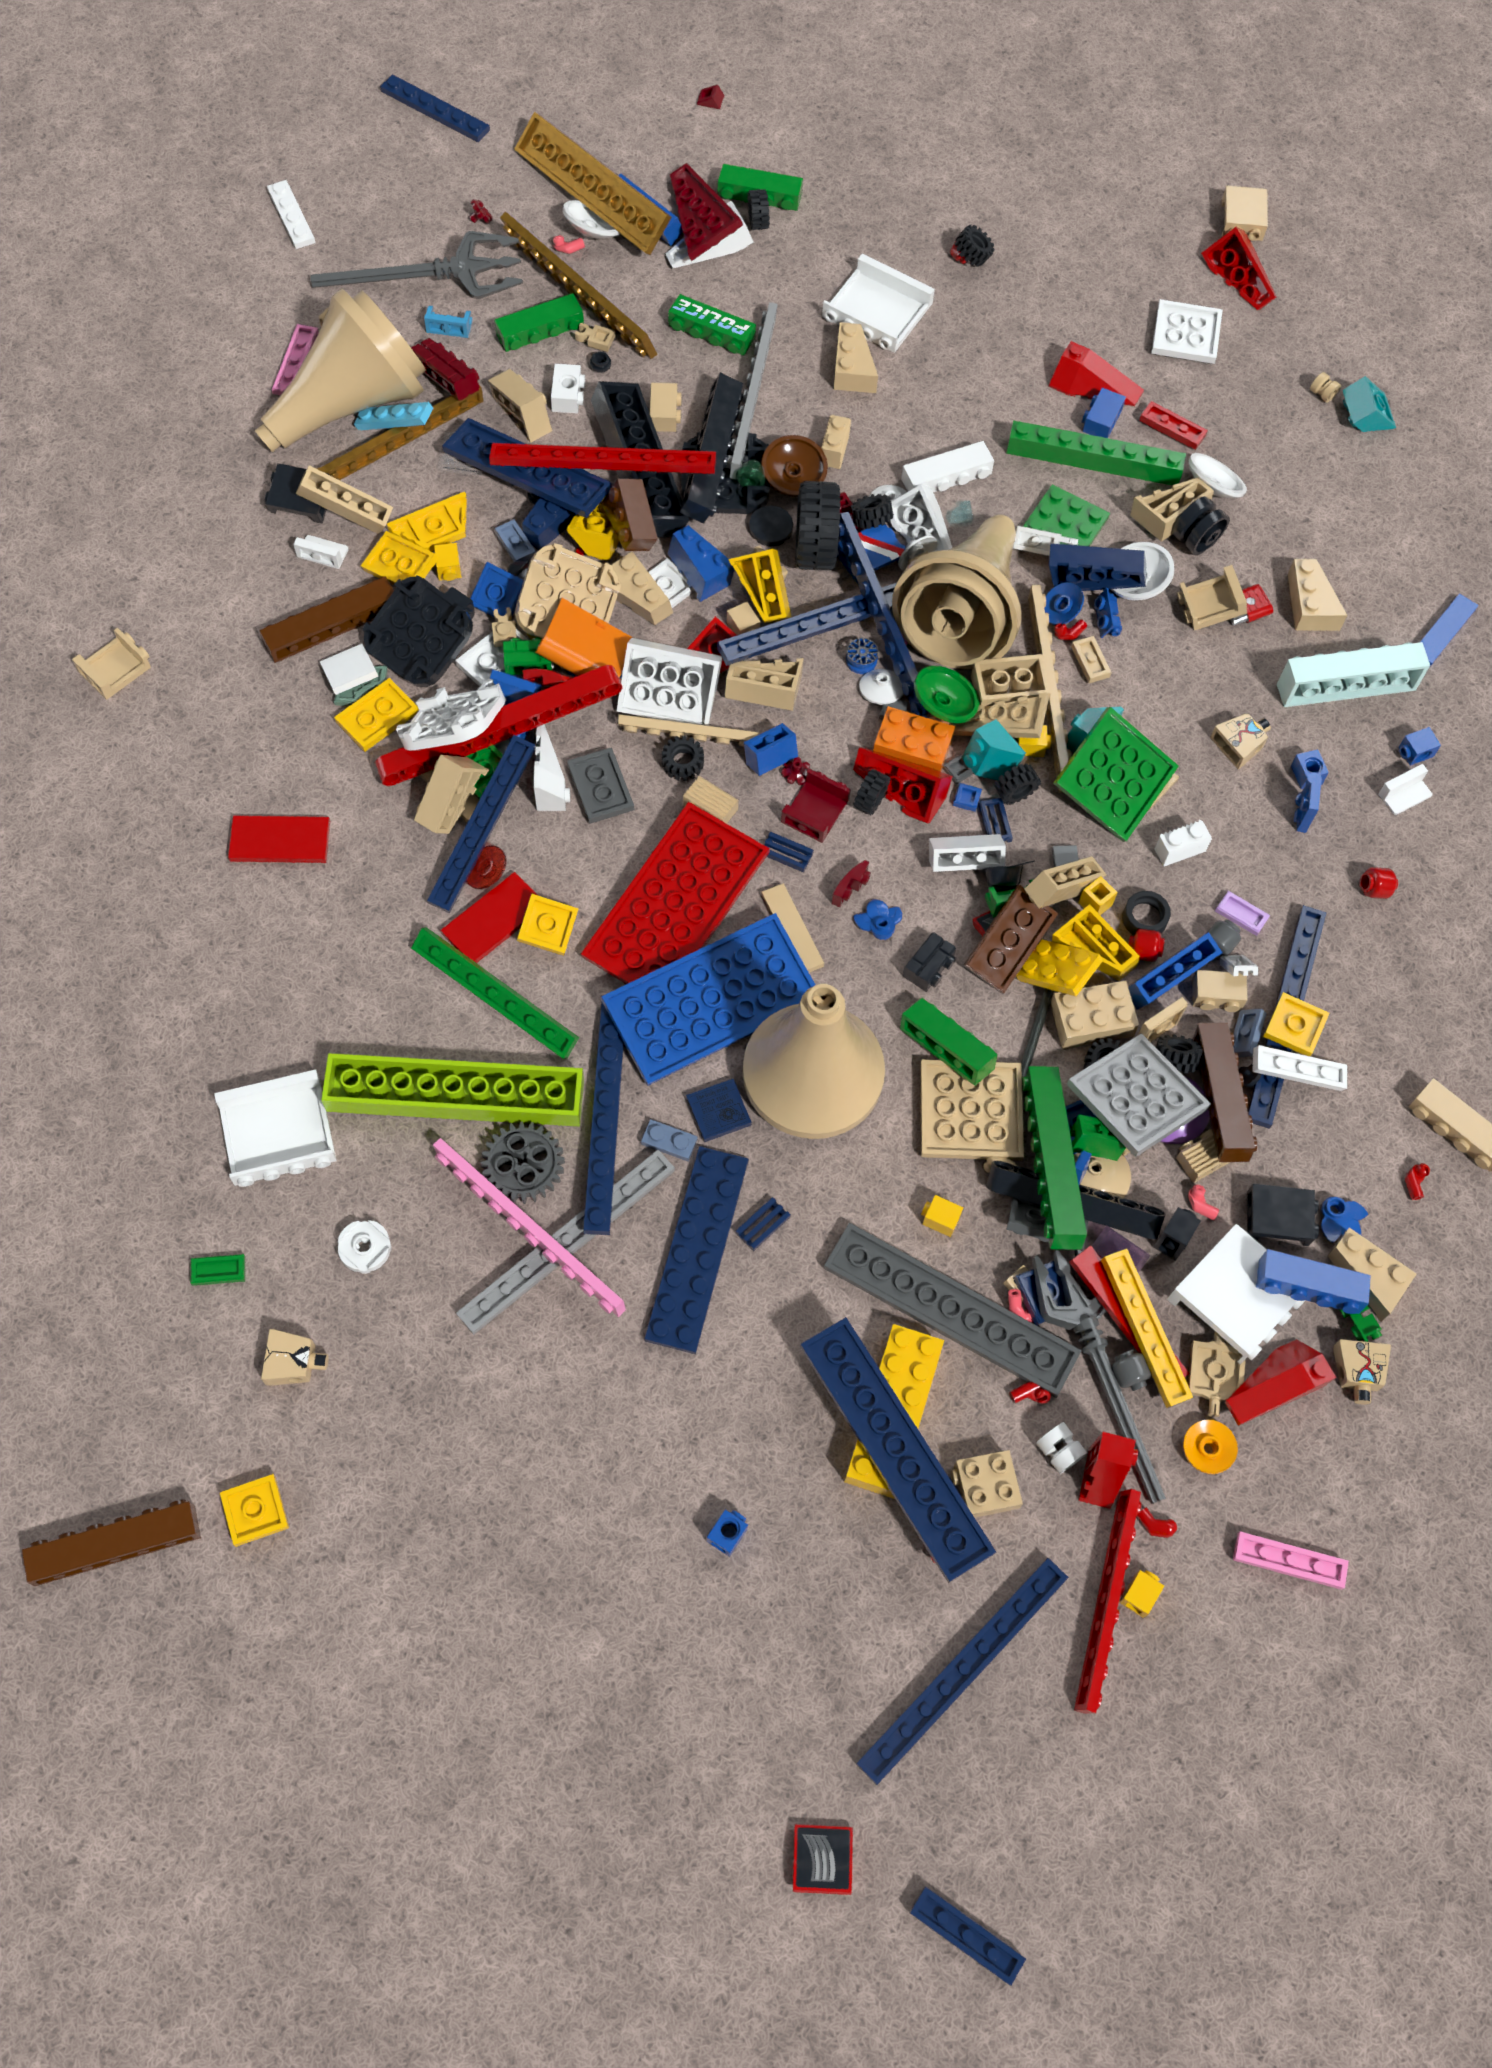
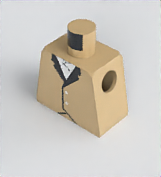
M270 1329L261 1380L268 1386L310 1382L312 1369L327 1370L328 1354L315 1353V1344L309 1338Z

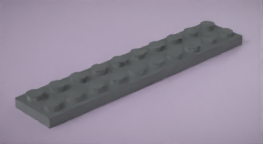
M850 1222L824 1265L825 1270L1024 1381L1033 1382L1041 1388L1048 1390L1051 1396L1055 1398L1058 1397L1082 1351Z

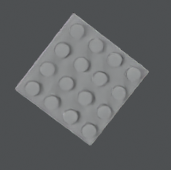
M1142 1033L1071 1077L1066 1084L1135 1157L1208 1110L1211 1105Z

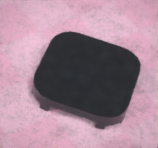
M696 432L695 437L684 442L682 450L695 451L700 432ZM748 433V441L739 480L730 478L731 469L727 468V464L722 471L725 472V475L718 486L721 488V492L715 501V504H717L715 513L751 514L768 503L770 486L762 472V458L769 444L766 445L762 440L758 439L757 434ZM731 448L726 453L727 456L734 454V452H731ZM682 473V479H681V496H682V500H683V496H684V492H685L687 480H688V477H689V473Z
M416 575V577H409L404 580L399 579L393 585L397 587L371 624L365 623L362 629L364 631V648L408 683L416 687H429L444 675L468 642L472 634L473 622L470 614L460 604L456 603L424 578Z

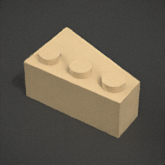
M804 658L796 659V662L782 663V659L775 660L774 663L761 664L759 660L740 661L731 664L726 678L725 698L793 711L802 677Z
M1351 1228L1346 1230L1328 1254L1329 1259L1337 1267L1371 1275L1369 1306L1377 1314L1376 1317L1380 1322L1391 1314L1416 1276L1414 1271Z

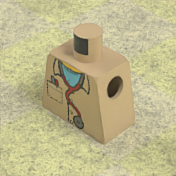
M1244 714L1216 725L1210 738L1234 766L1240 769L1264 747L1268 739L1266 732L1271 729V726L1265 718L1255 722L1249 714Z
M1340 1339L1333 1345L1340 1387L1354 1389V1402L1356 1404H1370L1371 1391H1379L1385 1386L1391 1344Z

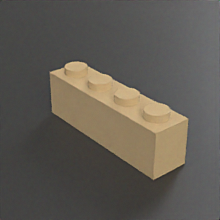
M308 466L296 491L297 495L377 534H380L385 528L393 509L392 506L311 466Z
M1088 857L1042 871L1025 888V891L1028 893L1031 902L1037 905L1038 908H1042L1081 895L1087 886L1100 876L1104 878L1107 874L1093 857Z
M1433 1078L1410 1104L1409 1108L1413 1110V1114L1417 1118L1425 1120L1432 1125L1437 1134L1445 1136L1452 1141L1457 1150L1471 1156L1480 1168L1491 1172L1492 1124Z

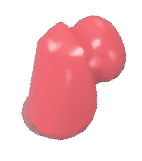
M561 235L553 238V246L560 252L571 254L585 248L582 238L571 242H564V237Z
M1194 1185L1188 1192L1192 1209L1196 1213L1214 1221L1220 1209L1206 1203L1204 1197L1206 1190L1203 1186Z
M1018 1289L1009 1290V1310L1033 1323L1028 1310H1023L1021 1291Z

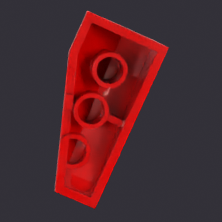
M1238 227L1233 228L1201 253L1210 270L1214 274H1219L1223 277L1227 285L1236 288L1240 292V296L1257 310L1262 309L1277 298L1259 257L1244 230Z

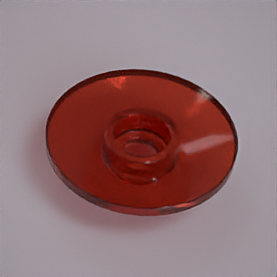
M494 845L485 846L466 881L467 884L474 889H486L495 884L506 868L507 859L504 851Z

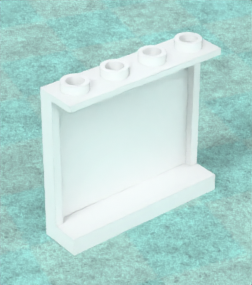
M861 254L858 258L857 269L830 303L827 301L823 302L822 317L838 325L840 322L861 324L867 341L870 340L880 345L881 348L895 353L933 304L935 289Z
M316 1070L214 1093L216 1103L220 1109L231 1169L229 1177L235 1186H250L254 1181L260 1179L267 1181L275 1180L281 1174L289 1172L290 1174H300L306 1168L314 1166L316 1168H325L331 1165V1162L337 1161L327 1112L321 1101L323 1093L321 1082Z
M1236 1224L1176 1287L1167 1300L1174 1306L1181 1300L1243 1355L1238 1361L1241 1365L1247 1357L1251 1361L1262 1350L1259 1346L1262 1340L1268 1343L1277 1333L1274 1327L1277 1324L1282 1327L1292 1316L1288 1311L1292 1307L1297 1310L1304 1301H1297L1290 1296L1282 1294H1269L1263 1289L1256 1288L1259 1259L1266 1249Z

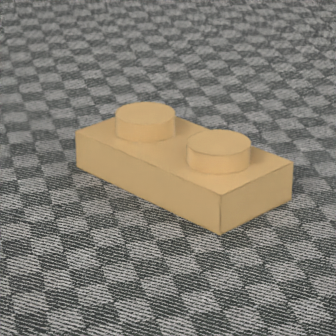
M1091 636L1073 641L1072 650L1088 683L1110 678L1112 672L1095 637Z

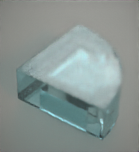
M970 501L960 503L952 511L950 524L972 523L973 516Z

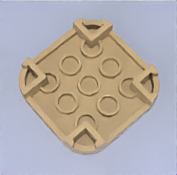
M554 543L553 545L544 546L534 554L529 563L516 604L515 616L517 623L529 635L543 638L560 600L564 598L609 624L617 595L621 591V583H619L618 576L612 569L613 566L606 562L602 564L562 548L563 545Z

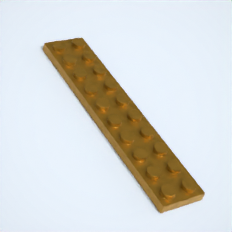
M534 112L514 150L643 252L651 255L672 217L545 118Z
M506 211L501 215L500 219L504 224L502 227L510 237L519 239V243L513 244L515 247L519 248L521 246L524 248L523 252L530 260L535 258L538 261L537 265L544 272L549 270L552 273L551 277L558 284L563 282L565 284L564 288L569 294H577L580 297L578 300L584 307H592L594 309L592 311L599 320L603 318L607 320V326L615 330V333L619 331L622 334L621 338L628 345L633 343L636 346L635 350L643 358L647 355L652 359L658 355L648 334L511 215Z

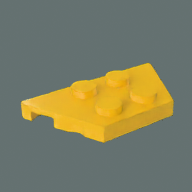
M464 491L387 523V529L389 532L429 551L435 550L434 545L450 544L465 538L467 519L466 493Z

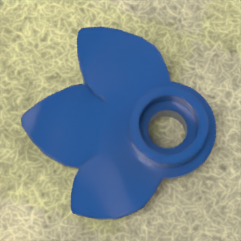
M873 899L868 903L866 913L854 915V921L861 930L871 931L880 940L890 938L895 931V925L902 920L900 907L888 908L886 903L878 899Z
M1329 1197L1321 1206L1324 1216L1321 1222V1229L1326 1239L1331 1243H1334L1342 1236L1348 1228L1361 1235L1358 1221L1365 1218L1368 1212L1361 1204L1355 1201L1345 1202L1339 1197ZM1331 1206H1334L1338 1209L1337 1214L1333 1213L1330 1210Z

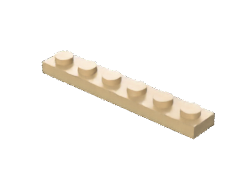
M619 715L618 725L623 727L625 732L637 733V729L647 730L646 734L660 736V732L670 733L669 737L671 738L678 736L679 739L686 735L693 736L694 741L706 742L707 738L716 739V743L729 745L730 741L739 742L741 747H744L745 741L759 735V732Z

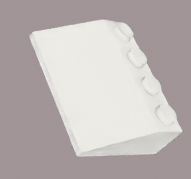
M631 638L627 643L621 680L623 688L619 692L617 712L658 720L709 726L722 656Z

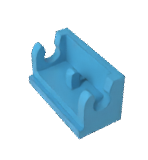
M428 306L424 317L426 333L469 337L473 317H470L471 311H466L463 318L435 314V312H432L433 306Z

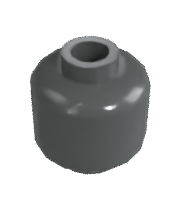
M1227 919L1216 921L1207 931L1223 952L1221 955L1224 956L1229 955L1241 941L1239 934L1241 930Z
M1130 1350L1114 1358L1116 1362L1113 1363L1112 1370L1121 1388L1130 1387L1133 1392L1147 1386L1145 1380L1150 1378L1151 1372L1142 1353H1135L1134 1350Z

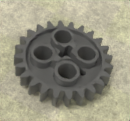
M520 1122L518 1129H515L511 1123L510 1131L508 1132L500 1128L501 1136L493 1134L494 1144L486 1142V1148L489 1151L482 1152V1157L486 1159L481 1162V1167L486 1169L482 1172L483 1176L489 1178L488 1181L495 1185L498 1190L502 1191L507 1198L510 1195L514 1204L518 1197L522 1198L523 1204H526L527 1197H531L536 1202L537 1194L546 1198L545 1190L554 1191L552 1182L560 1183L561 1180L557 1174H564V1168L560 1165L565 1164V1158L561 1156L563 1148L558 1147V1138L551 1140L553 1137L552 1132L549 1131L544 1134V1127L542 1125L535 1130L533 1122L530 1123L528 1128H525L523 1122ZM516 1143L524 1144V1147L520 1150L512 1149V1146ZM538 1154H545L547 1156L543 1161L534 1159ZM526 1159L528 1164L522 1163V1165L520 1166L518 1161L524 1162V1160ZM505 1164L512 1166L507 1172L499 1170ZM536 1169L543 1170V1173L537 1172ZM527 1175L535 1177L530 1183L522 1181Z

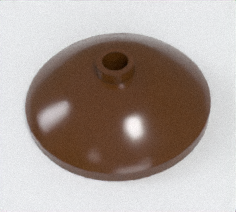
M787 435L774 440L766 448L762 458V472L767 483L775 491L790 497H798L800 483L804 481L824 482L828 471L827 458L821 447L811 439L799 435Z

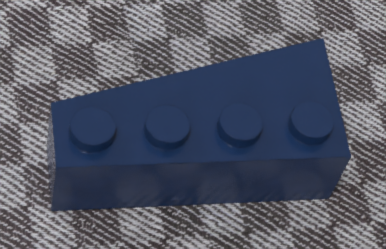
M540 497L522 522L523 533L531 545L540 550L567 529L576 513Z
M1050 543L1049 568L1053 587L1067 582L1076 584L1082 591L1146 587L1145 551Z

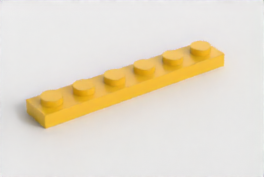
M1128 1249L1103 1257L1101 1259L1166 1408L1193 1398Z

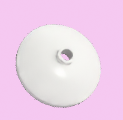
M579 200L568 201L564 204L563 214L566 220L578 232L582 233L584 237L589 239H605L621 234Z
M1193 453L1190 456L1189 467L1194 479L1199 478L1213 489V495L1221 498H1239L1244 496L1247 491L1246 485L1227 466L1204 454Z
M1150 542L1132 543L1121 548L1145 551L1146 587L1111 589L1116 595L1128 600H1145L1160 594L1168 587L1174 576V562L1172 556L1165 548Z

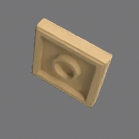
M1181 997L1144 1022L1138 1035L1142 1033L1150 1042L1154 1041L1178 1024L1188 1003Z

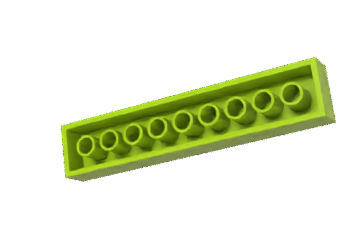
M328 1053L321 1101L326 1112L509 1123L523 1122L526 1124L533 1122L534 1124L580 1127L584 1074L583 1068Z

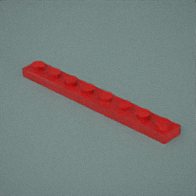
M1134 1489L1120 1491L1118 1495L1074 1711L1084 1714L1097 1713V1709L1102 1702V1683L1108 1673L1107 1658L1114 1643L1112 1634L1114 1625L1119 1618V1599L1125 1589L1123 1580L1125 1570L1130 1564V1545L1136 1535L1134 1527L1136 1516L1141 1509V1492Z

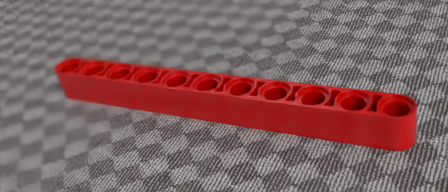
M604 665L503 706L488 728L470 740L420 750H406L402 747L380 756L375 761V765L382 784L393 786L433 770L440 755L468 756L512 738L513 735L517 736L615 696L621 692L623 686L615 668L612 665Z

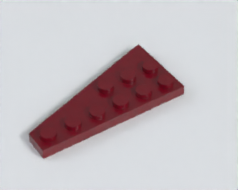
M685 163L670 174L682 230L685 235L684 239L688 248L687 252L692 262L711 247L716 246L721 240L736 232L738 228L743 226L741 218L688 163Z

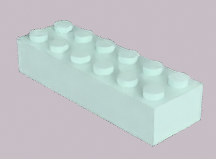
M1408 642L1397 646L1385 645L1373 649L1362 648L1349 652L1339 651L1326 655L1316 654L1310 657L1297 656L1288 659L1277 682V687L1284 707L1415 691L1429 669L1430 663L1422 642Z

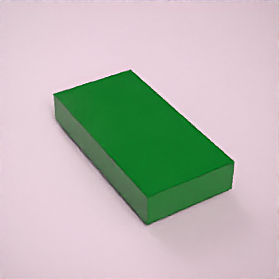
M244 1254L191 1258L192 1286L245 1282Z

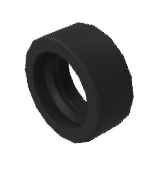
M1140 891L1128 899L1122 913V922L1125 928L1134 936L1138 929L1154 930L1162 933L1171 917V909L1167 900L1160 894L1153 891ZM1139 904L1153 906L1160 913L1159 923L1153 926L1139 923L1132 914L1133 908Z

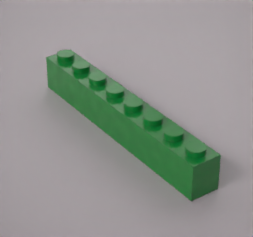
M1013 420L1006 453L1171 486L1179 484L1186 458V453L1015 420Z
M1029 1066L1026 1076L1022 1077V1091H1026L1025 1111H1029L1030 1115L1028 1118V1131L1032 1132L1033 1135L1031 1151L1036 1154L1034 1171L1039 1174L1037 1191L1039 1195H1042L1043 1199L1041 1202V1216L1046 1219L1044 1236L1045 1239H1049L1050 1249L1082 1250L1087 1232L1059 1067Z

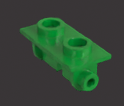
M1368 1306L1359 1314H1348L1339 1309L1344 1318L1349 1317L1354 1326L1350 1329L1357 1341L1369 1342L1367 1339L1369 1337L1376 1340L1383 1336L1380 1332L1382 1328L1372 1313L1364 1318L1362 1317L1361 1313L1369 1310Z

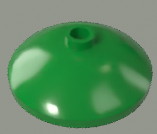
M929 666L922 669L915 678L914 690L923 708L934 717L949 723H965L970 721L978 712L979 698L971 683L956 671L942 666Z

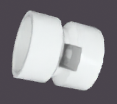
M1064 1422L1050 1430L1036 1443L1045 1455L1052 1457L1051 1464L1059 1474L1068 1470L1087 1455V1451L1080 1442L1072 1440L1073 1433ZM1063 1441L1066 1446L1057 1451L1055 1446Z

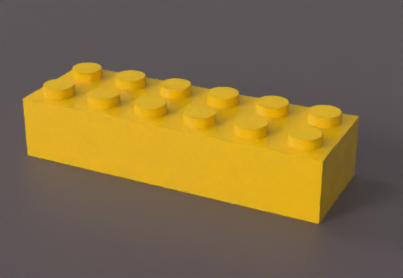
M893 1324L879 1369L916 1427L919 1428L944 1340ZM857 1439L844 1482L895 1499Z

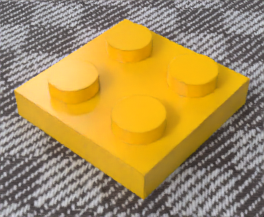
M531 894L517 941L564 956L578 908Z
M1283 992L1263 1037L1310 1057L1330 1013Z
M274 1474L220 1492L229 1531L235 1547L289 1529Z

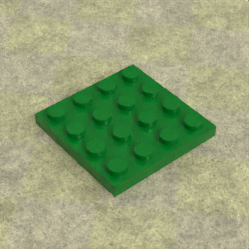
M1107 707L1053 784L1118 839L1125 842L1179 765L1112 707Z

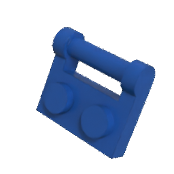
M1316 772L1308 774L1305 780V787L1295 799L1296 805L1299 806L1294 814V822L1297 823L1298 832H1307L1319 810L1322 778Z

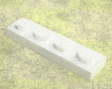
M287 180L267 186L270 197L295 249L314 244V236Z
M1260 1045L1253 1048V1072L1338 1091L1347 1089V1065Z

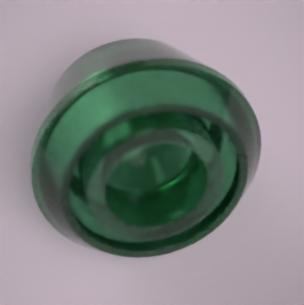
M756 460L746 461L737 470L736 479L745 488L747 486H763L765 484L764 468Z

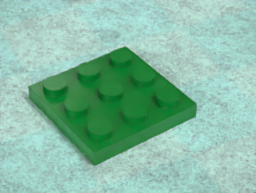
M1052 484L1023 527L1062 534L1061 536L1078 539V546H1090L1108 520L1110 512Z

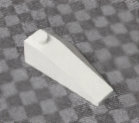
M732 201L726 204L741 218L743 226L692 262L688 256L685 239H681L665 254L672 268L733 254L753 243L747 226Z
M921 484L891 502L894 516L890 522L896 531L906 539L907 543L924 536H933L937 540L935 551L952 548L944 519L932 488Z
M544 724L537 727L536 731L537 747L535 748L534 792L537 811H566V802H570V788L565 786V778Z

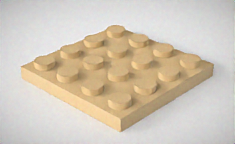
M921 1060V1157L986 1160L988 1157L993 1156L1009 1158L1013 1161H1023L1021 1063L996 1062L995 1070L974 1086L941 1060Z

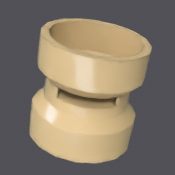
M1322 372L1314 380L1310 390L1315 394H1320L1321 399L1328 403L1337 395L1341 384L1330 380V376Z

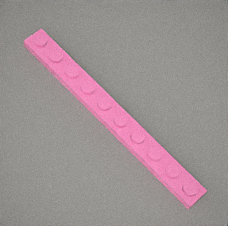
M440 1138L433 1144L437 1153L435 1158L442 1166H450L454 1170L452 1173L460 1182L466 1181L469 1183L471 1191L478 1198L484 1197L487 1199L489 1207L496 1214L502 1213L507 1217L506 1222L515 1231L520 1229L525 1233L524 1238L533 1247L538 1245L544 1250L542 1253L545 1258L552 1264L556 1261L562 1267L561 1271L570 1280L575 1278L586 1295L589 1297L594 1295L599 1300L598 1304L608 1314L613 1312L619 1317L626 1310L624 1301L446 1142Z

